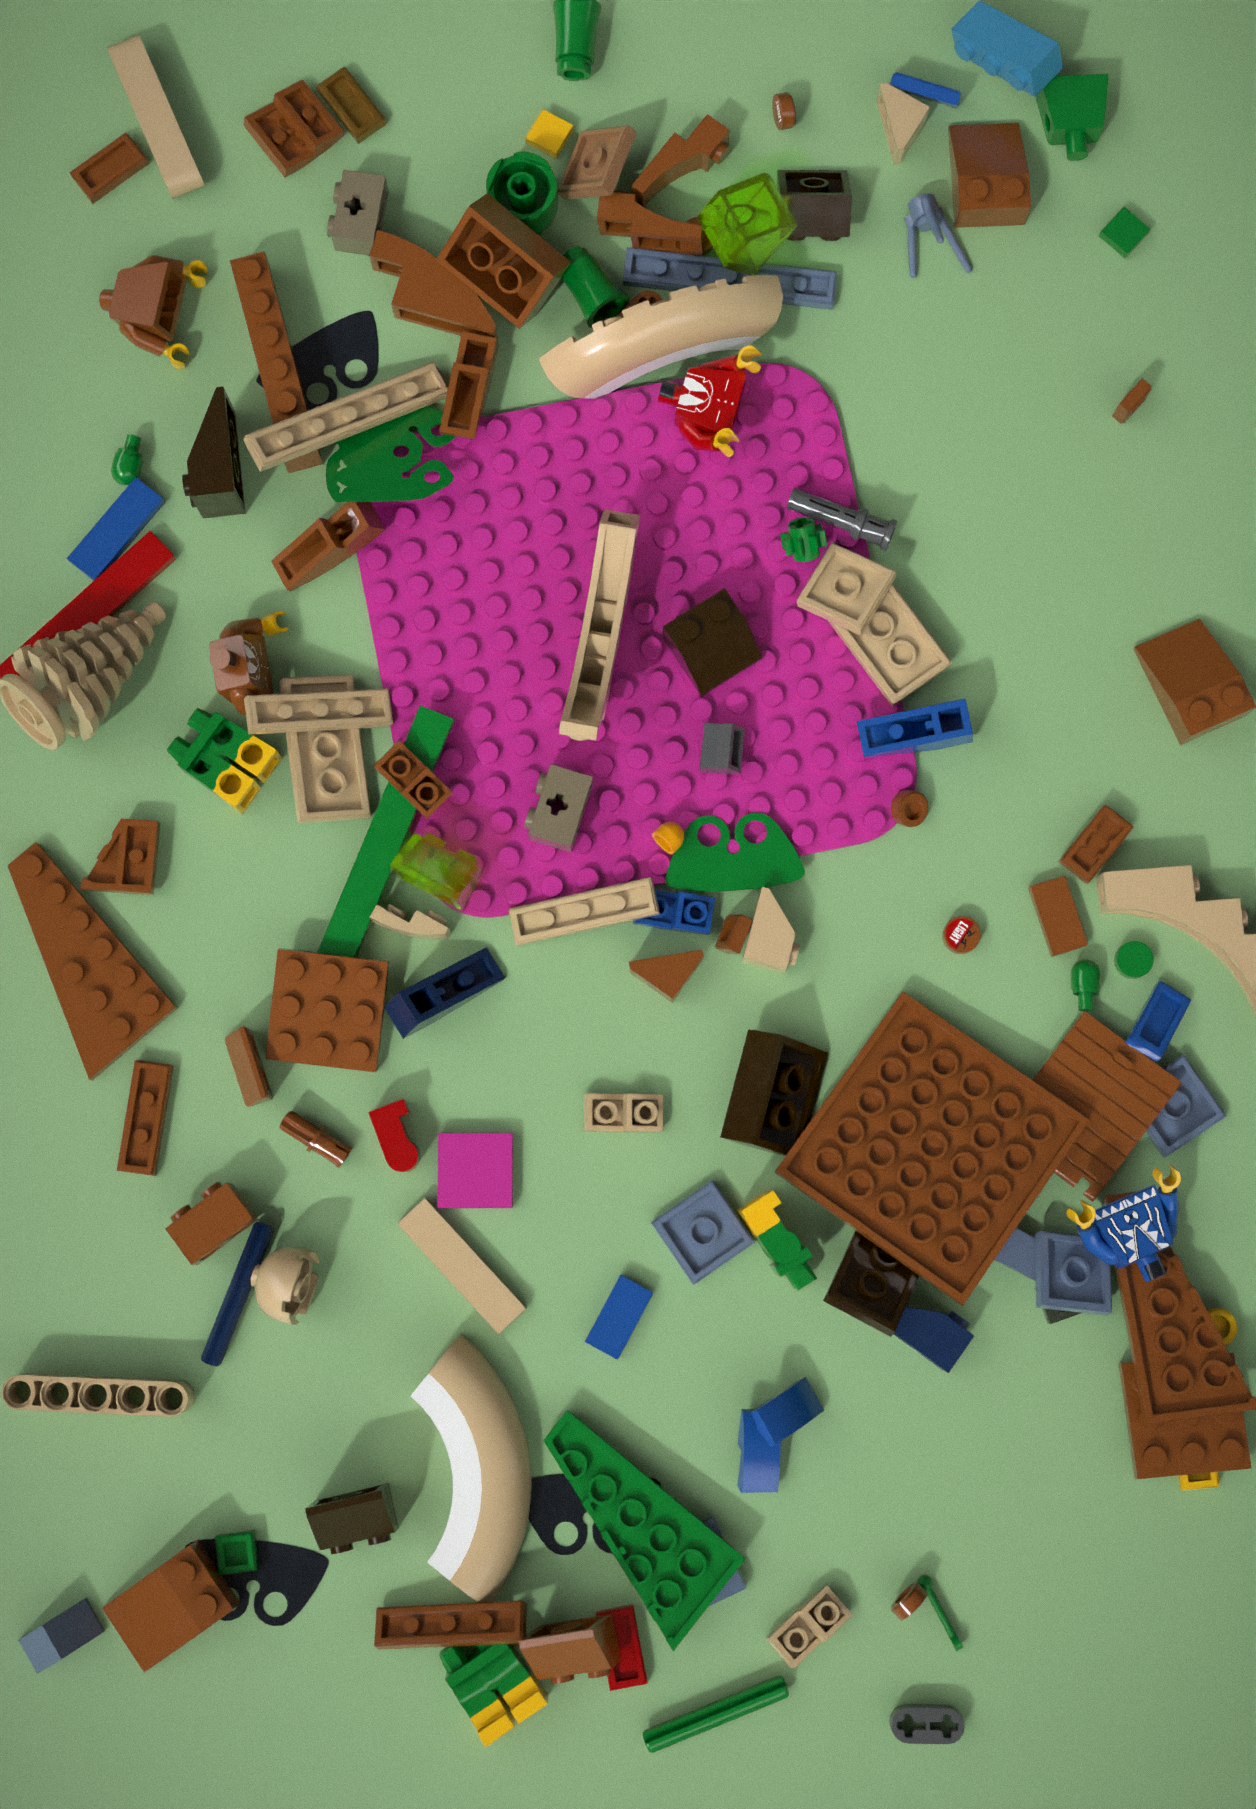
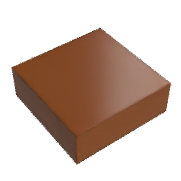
M1142 378L1119 403L1112 417L1120 424L1125 423L1146 400L1152 390V386Z
M744 915L726 916L715 944V949L726 954H740L753 920Z

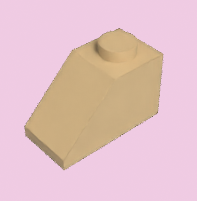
M761 888L742 962L785 973L788 965L795 966L800 945L794 943L796 933L769 888Z

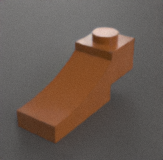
M707 114L687 140L674 132L632 184V194L636 195L637 203L645 207L659 191L676 179L701 168L708 172L714 163L721 164L730 151V130Z
M614 190L612 196H601L599 198L597 221L600 235L631 237L633 248L703 255L705 241L702 225L679 222L653 213L637 203L635 194H629L623 190Z

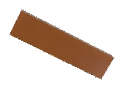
M522 1600L377 1607L374 1647L381 1650L518 1644L519 1640L526 1636L527 1603Z

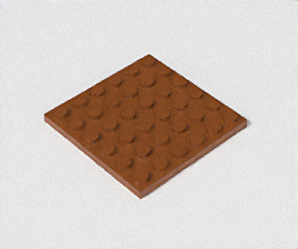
M902 992L780 1163L775 1174L963 1306L1081 1134L1089 1119L905 992Z

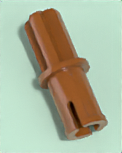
M289 1111L280 1123L279 1127L282 1131L308 1147L306 1151L310 1152L312 1150L338 1168L341 1167L352 1150L350 1146L340 1142L324 1131V1126L318 1128L293 1111Z

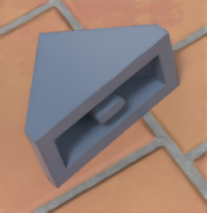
M87 1598L18 1641L38 1674L85 1645L105 1630Z

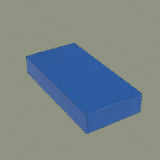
M898 72L893 73L890 85L906 94L956 109L961 97L960 91Z
M1159 981L1154 986L1125 1043L1158 1062L1169 1045L1191 999Z
M620 1275L585 1342L618 1360L653 1292Z

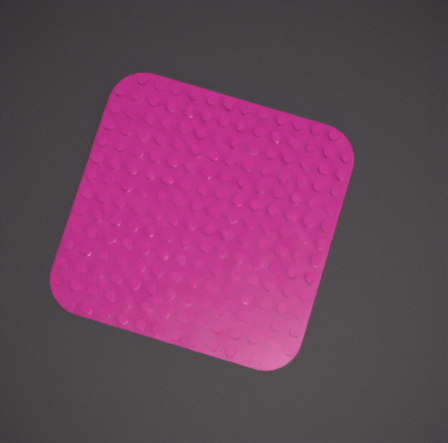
M759 363L761 368L757 373H751L745 368L743 373H747L745 388L732 430L740 439V442L733 441L728 444L734 451L731 457L725 456L721 451L696 450L681 435L679 428L674 425L677 407L658 402L662 382L614 391L595 399L578 398L482 417L475 440L456 437L442 447L431 446L417 430L410 431L423 443L421 461L409 471L403 472L402 477L409 478L412 472L427 461L439 460L453 473V481L447 487L424 499L370 502L386 530L359 550L357 558L383 689H389L393 724L390 725L393 744L398 740L404 744L420 705L455 720L433 773L453 793L428 819L417 811L410 828L420 874L430 891L446 906L472 917L496 918L510 915L509 909L644 878L651 877L654 886L666 884V874L673 854L665 852L652 837V833L666 822L679 824L685 832L691 822L698 817L715 816L723 820L727 825L730 833L727 851L735 854L740 848L739 844L735 841V827L740 818L754 812L764 813L779 825L799 857L870 842L886 834L897 824L891 815V803L900 791L905 789L915 791L917 767L914 752L864 758L857 721L903 712V702L901 701L892 707L828 620L797 606L798 597L831 543H835L870 559L866 540L862 538L854 540L852 536H849L850 532L814 519L815 524H822L827 540L826 547H819L820 556L808 562H797L793 559V555L787 556L782 547L780 533L789 532L788 523L796 518L809 517L786 509L794 487L856 511L859 510L836 408L828 393L814 378L799 369L778 363ZM685 378L670 380L668 382L683 385ZM435 426L431 428V433L433 435H444L439 433L440 426ZM397 446L393 450V454L400 458L407 456L409 453V449L406 446ZM429 471L424 475V479L429 483H435L440 479V474L436 471ZM604 509L640 515L629 594L623 614L619 647L613 667L605 717L601 721L596 741L590 739L585 741L574 740L567 735L559 734L583 626L600 520ZM725 588L744 616L763 658L701 697L662 638L663 626ZM705 722L716 724L733 723L745 728L741 773L717 774L699 772ZM550 764L593 777V787L572 853L531 841L528 835L529 829L524 828L530 807L537 808L540 795L536 794L535 791L541 772L548 774ZM558 800L556 805L549 804L553 815L557 816L560 810L566 811L561 800ZM751 821L744 828V836L750 843H761L767 836V829L760 821ZM704 824L697 833L699 842L708 847L716 845L721 836L720 830L713 824Z

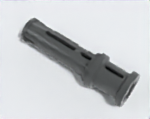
M794 487L786 508L850 532L849 536H852L854 540L862 538L878 544L881 550L884 551L887 550L898 522L894 519L889 522L873 516L865 508L856 511L796 487Z

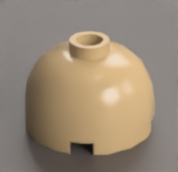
M283 1247L269 1254L262 1265L257 1264L251 1276V1286L255 1287V1298L260 1309L268 1317L287 1324L297 1325L299 1323L295 1318L297 1314L305 1315L307 1313L318 1281V1274L312 1273V1263L319 1264L317 1252L303 1248Z

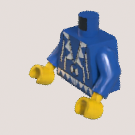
M1172 1164L1169 1166L1171 1173L1165 1179H1162V1172L1158 1168L1153 1170V1178L1160 1185L1158 1190L1154 1184L1096 1210L1081 1200L1083 1212L1080 1216L1071 1208L1066 1211L1067 1217L1077 1224V1230L1088 1252L1106 1264L1115 1265L1118 1269L1136 1263L1146 1283L1167 1274L1157 1253L1173 1245L1172 1239L1177 1234L1179 1202L1176 1187L1181 1181V1175Z

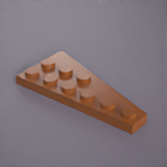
M35 842L7 866L89 1080L93 1081L178 1008L40 844Z
M1136 1192L1104 1196V1206ZM1169 1247L1157 1253L1167 1274L1147 1283L1136 1263L1122 1269H1118L1115 1266L1144 1425L1256 1410V1398L1252 1397L1242 1378L1244 1377L1238 1365L1234 1364L1223 1344L1220 1332L1194 1286L1192 1287L1182 1269L1184 1267L1179 1257L1174 1254L1172 1248Z

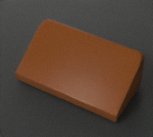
M244 1026L240 1027L226 1036L225 1043L245 1105L251 1107L272 1100L273 1095L252 1030Z

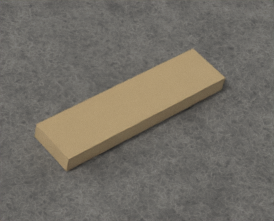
M388 688L247 695L244 698L248 735L390 727L393 724Z
M651 877L509 909L515 945L517 946L660 915L654 883Z
M426 1198L397 1223L498 1334L527 1309Z

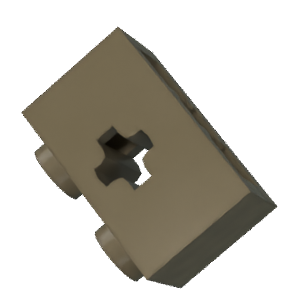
M343 170L341 182H336L334 187L333 202L337 204L336 213L329 216L327 235L332 237L335 251L370 255L377 230L382 231L389 190L384 175Z
M550 764L548 774L541 772L535 791L536 794L540 795L537 808L530 807L524 824V828L529 829V839L572 853L593 787V777ZM561 800L566 811L560 810L557 816L553 815L549 804L556 805L557 801Z

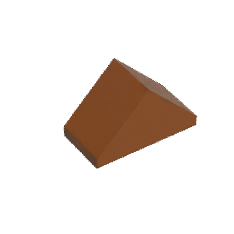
M701 949L629 961L630 973L673 1003L703 961V951Z

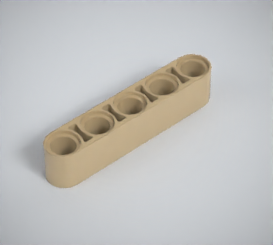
M138 34L107 47L171 198L174 199L204 187L205 185L140 35Z
M26 1373L12 1376L4 1383L1 1391L4 1403L16 1410L164 1417L177 1416L188 1411L195 1399L194 1390L191 1385L182 1380ZM20 1381L26 1382L31 1390L30 1397L26 1402L21 1401L16 1395V1387ZM57 1383H63L68 1388L69 1396L65 1403H59L54 1397L53 1391ZM96 1384L103 1386L107 1393L106 1401L102 1405L96 1404L91 1398L92 1388ZM133 1386L140 1387L145 1394L144 1403L140 1407L134 1406L129 1400V1391ZM172 1387L177 1388L183 1396L182 1404L177 1409L169 1406L166 1401L167 1392Z

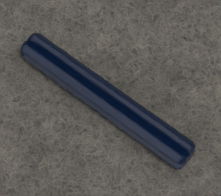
M255 1222L253 1224L201 1355V1361L217 1367L223 1361L252 1287L251 1276L257 1264H261L274 1232V1228L262 1222Z

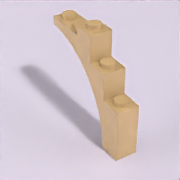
M604 509L600 520L583 626L559 734L567 735L574 740L585 741L590 739L596 741L601 721L605 717L613 667L619 647L623 614L629 594L640 515Z
M1192 865L1103 872L1096 877L1100 914L1135 915L1158 920L1185 932L1206 946L1228 967L1245 992L1256 1017V934L1244 935V929L1248 927V915L1245 907H1241L1240 898L1196 901L1195 897L1199 896L1200 885L1198 876L1196 874L1193 875Z

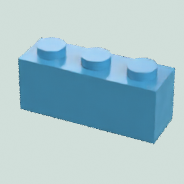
M980 0L951 29L955 52L962 60L977 64L989 75H996L1009 82L1014 89L1018 91L1023 90L1034 97L1063 69L1058 42Z

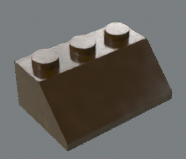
M748 1029L720 1138L786 1156L811 1121L828 1052L781 1034Z

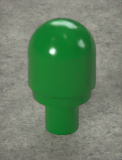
M127 434L124 448H118L114 455L111 475L118 484L127 486L136 477L139 478L143 464V455L138 453L141 438L138 436Z
M1088 959L1076 962L1071 969V989L1073 990V995L1078 996V1011H1093V996L1098 995L1101 989L1100 969L1095 962Z

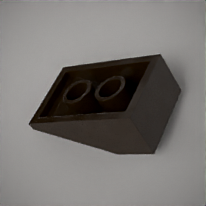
M224 386L216 387L187 459L188 474L182 475L185 496H190L192 508L197 507L203 519L246 514L236 413Z

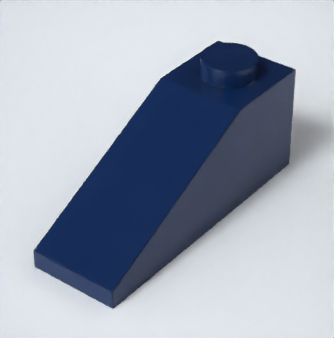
M486 947L398 992L384 1008L404 1039L497 985L505 979V976Z
M907 1306L893 1334L946 1373L950 1372L974 1338V1335L967 1331L970 1323L953 1311L947 1316L941 1312Z

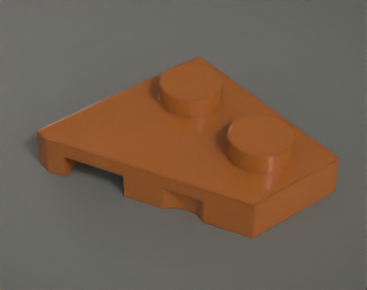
M121 818L112 832L110 842L104 845L98 854V861L87 878H83L80 889L83 891L154 895L160 822Z

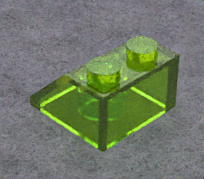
M765 172L717 191L697 216L724 268L751 276L757 274L798 226L770 174Z
M414 833L393 859L390 865L397 878L462 911L483 873L481 867L476 865L478 859L460 849L457 854L445 849L446 842L430 833H426L424 837Z

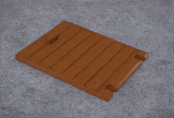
M1085 1011L1033 1079L1034 1082L1089 1119V1122L1054 1173L1073 1188L1083 1177L1091 1183L1083 1195L1093 1202L1182 1084L1181 1081L1143 1053L1126 1044L1124 1039Z

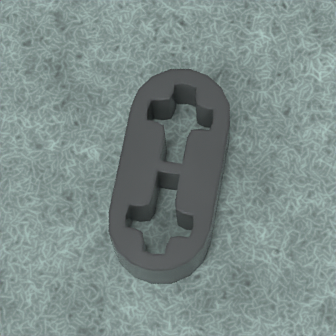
M899 1705L893 1710L889 1720L890 1729L895 1737L907 1744H952L961 1738L965 1728L963 1718L959 1712L948 1705ZM905 1714H910L913 1721L924 1722V1726H913L910 1729V1733L905 1734L903 1728L897 1726V1723L904 1721ZM948 1714L951 1721L956 1722V1727H950L949 1734H943L940 1727L930 1726V1722H942L943 1715Z

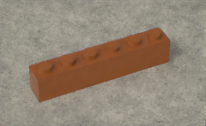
M265 252L230 260L273 424L309 411L273 275ZM317 449L284 462L288 473L322 465L323 462L320 451Z

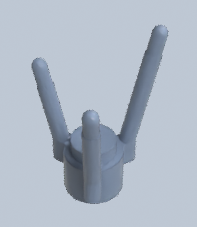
M928 193L910 200L908 203L910 214L904 217L908 232L910 277L916 278L917 276L916 227L921 232L932 230L938 243L944 242L941 233L942 229L965 272L970 273L972 268L950 229L942 208L938 207L935 196Z

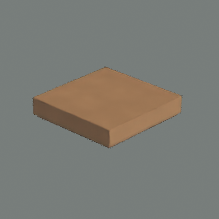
M630 126L581 131L558 187V194L565 200L612 196L637 132Z

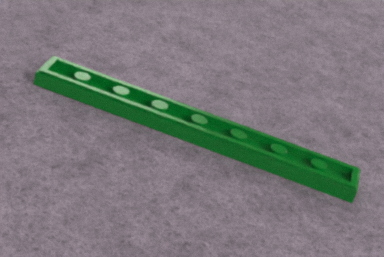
M420 705L404 745L434 773L455 720ZM389 781L321 941L318 953L357 957L372 922L370 915L376 905H379L418 810Z

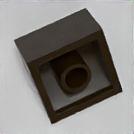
M777 170V226L779 237H785L791 241H801L806 237H820L825 241H837L841 237H850L852 192L847 170Z
M725 588L663 626L662 638L701 697L763 658L744 616Z
M389 1483L315 1500L305 1508L306 1516L319 1550L330 1548L331 1554L350 1551L354 1549V1542L366 1539L368 1540V1545L390 1541V1534L395 1533L399 1528Z

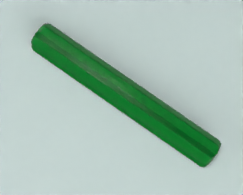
M778 1675L646 1729L643 1732L645 1745L650 1753H654L786 1699L789 1696L784 1678Z

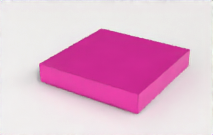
M438 1133L437 1208H513V1133Z

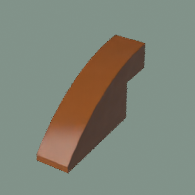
M377 230L369 255L372 268L378 272L400 277L391 303L395 318L459 336L464 331L495 337L498 340L496 324L479 297L436 261L437 257L401 237Z

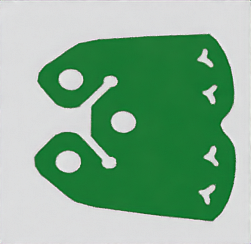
M426 406L337 441L339 449L331 455L326 465V485L331 498L335 502L411 501L424 499L447 487L453 481L454 475L439 460L427 461L412 472L409 478L402 477L403 472L409 471L421 461L423 443L413 432L409 431L411 426H416L420 435L434 447L445 446L456 438V436L445 434L435 436L431 433L433 426L441 425L443 412ZM397 446H406L409 449V453L407 456L400 458L393 454V450ZM342 460L347 467L337 471L341 467L340 461ZM429 471H436L440 474V479L435 483H429L425 481L424 475ZM337 482L347 486L343 489L342 493H339L340 487L337 485Z

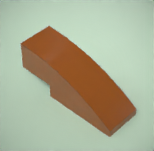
M462 331L456 362H453L439 430L440 434L475 440L499 348L497 338Z
M347 502L329 519H317L271 562L286 589L292 591L347 560L386 529L370 502Z

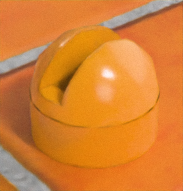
M666 822L652 833V837L665 852L673 854L683 844L684 831L679 824Z

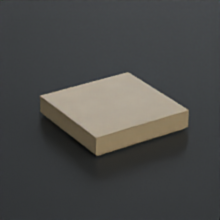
M831 543L798 597L797 606L861 636L894 582L896 571L835 543Z

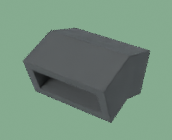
M705 722L699 772L717 774L741 773L745 728L733 723L716 724Z

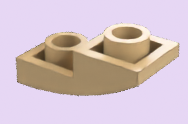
M390 904L386 909L376 905L370 915V919L374 923L410 937L436 940L448 939L451 934L449 928L444 926L447 920L429 909L426 914L416 910L410 922L405 921L408 916L406 913Z
M584 1094L583 1131L663 1132V1095Z
M825 1585L766 1637V1640L790 1668H795L821 1642H826L852 1616V1613L829 1586Z

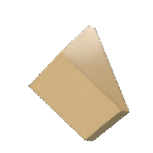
M883 83L879 86L876 101L893 164L895 165L902 162L924 127L930 107L894 86Z

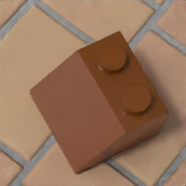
M613 1614L540 1625L519 1640L520 1650L537 1679L551 1678L552 1684L572 1681L575 1674L588 1673V1678L607 1676L611 1674L610 1669L621 1661Z

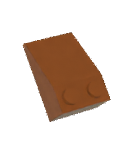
M1019 123L949 125L948 136L954 228L1024 225L1031 209L1029 171Z
M1200 619L1133 648L1180 745L1247 716L1256 708L1241 674Z
M198 1539L102 1609L143 1672H146L234 1610L240 1604V1601L224 1577L219 1575L218 1568Z

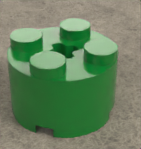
M521 151L514 153V156L504 160L503 158L499 159L491 167L486 179V192L540 236L552 224L558 211L557 181L551 166L539 155Z

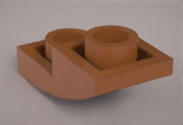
M400 740L373 765L426 819L453 793Z

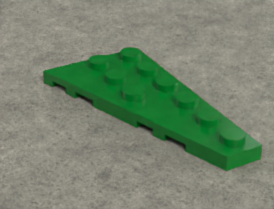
M567 1410L543 1441L582 1501L581 1503L587 1513L595 1522L601 1532L600 1534L632 1586L638 1592L653 1620L659 1626L672 1651H674L741 1566L746 1557L572 1412Z

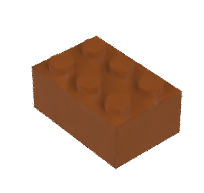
M488 193L469 205L436 259L439 264L518 329L538 314L571 263Z

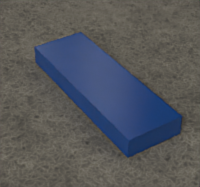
M136 477L66 559L94 581L121 556L164 505L165 500Z

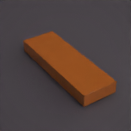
M135 1060L117 1171L156 1176L173 1065Z

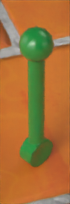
M927 1575L920 1576L917 1583L928 1593V1598L955 1650L962 1649L963 1646L932 1589V1579Z

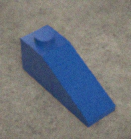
M966 698L857 721L864 758L938 750L973 742V732Z

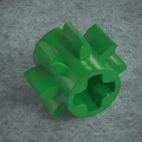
M810 517L791 520L788 523L789 532L780 533L783 550H785L787 556L793 555V559L797 562H808L820 556L819 547L827 546L825 529H822L821 523L815 524V520Z

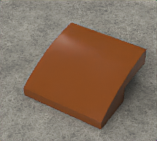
M304 80L275 93L273 103L244 117L243 126L284 178L323 154L344 135L343 129Z

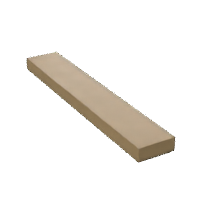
M432 362L245 435L243 441L259 471L262 472L444 400L447 396L448 387L435 362Z

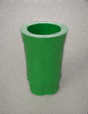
M555 0L553 2L556 32L555 61L557 63V75L568 81L587 80L591 76V65L594 63V46L601 5L596 0Z
M575 246L566 251L563 256L571 263L562 275V280L578 303L588 326L592 328L593 324L601 320L604 321L617 317L629 304V296L614 283L595 257L590 255L585 247Z

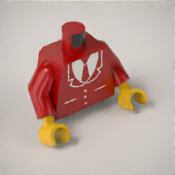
M748 345L743 347L739 354L688 368L683 385L663 380L658 402L677 407L674 425L679 428L681 435L696 450L721 451L727 457H731L734 454V451L728 444L733 441L740 442V439L732 430L745 388L747 373H743L746 368L751 373H757L761 368L757 362L751 361L754 357L762 355L755 347Z

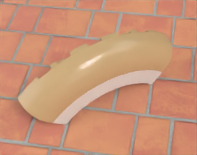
M775 275L745 276L742 279L743 283L728 285L726 279H721L697 289L696 285L669 293L670 300H661L652 305L647 300L622 310L624 318L618 316L604 321L601 320L592 325L594 332L578 341H576L575 337L571 336L538 359L547 378L564 394L575 398L595 399L609 394L622 385L668 364L711 352L741 350L743 347L750 345L766 334L777 322L782 310L783 300L780 280Z
M460 1334L411 1395L430 1416L439 1430L448 1452L453 1479L452 1506L449 1520L441 1541L427 1563L477 1602H493L504 1586L524 1540L531 1502V1465L527 1437L509 1390L481 1351L463 1334Z

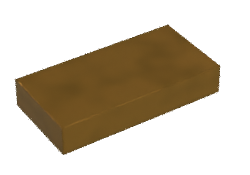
M345 66L316 85L319 94L358 144L386 125L383 115Z

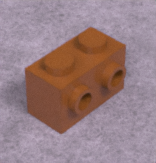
M216 1182L201 1194L204 1200L193 1208L188 1204L170 1217L173 1223L165 1229L191 1265H199L259 1220L233 1183L226 1182L224 1185H221L220 1182Z

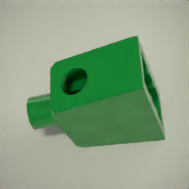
M1108 73L1055 76L1036 95L1047 142L1050 145H1066L1067 159L1070 161H1079L1088 157L1087 144L1095 143L1099 140L1105 120Z

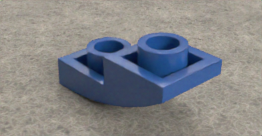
M655 889L660 915L633 920L635 925L709 935L715 898Z
M804 1377L794 1382L779 1395L764 1402L751 1414L755 1420L758 1432L765 1437L768 1445L771 1447L806 1425L822 1413L824 1409L808 1380Z
M741 1409L738 1435L741 1457L737 1486L741 1493L778 1492L781 1441L770 1447L765 1437L756 1428L755 1420L751 1414L755 1409Z

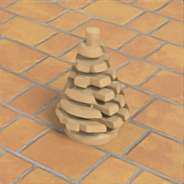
M151 602L139 615L133 609L121 612L119 619L108 615L100 619L98 625L90 622L76 631L58 632L55 638L49 640V637L37 640L33 644V648H31L30 644L19 648L13 652L14 656L11 657L15 671L20 676L6 674L0 679V699L18 725L34 741L46 749L54 751L65 742V732L75 739L81 735L82 742L92 738L99 729V723L106 718L110 711L109 699L111 698L113 705L121 693L122 683L125 680L128 681L133 673L132 665L136 666L143 659L142 646L149 647L154 639L155 634L152 627L159 625L166 619L164 608L156 602Z

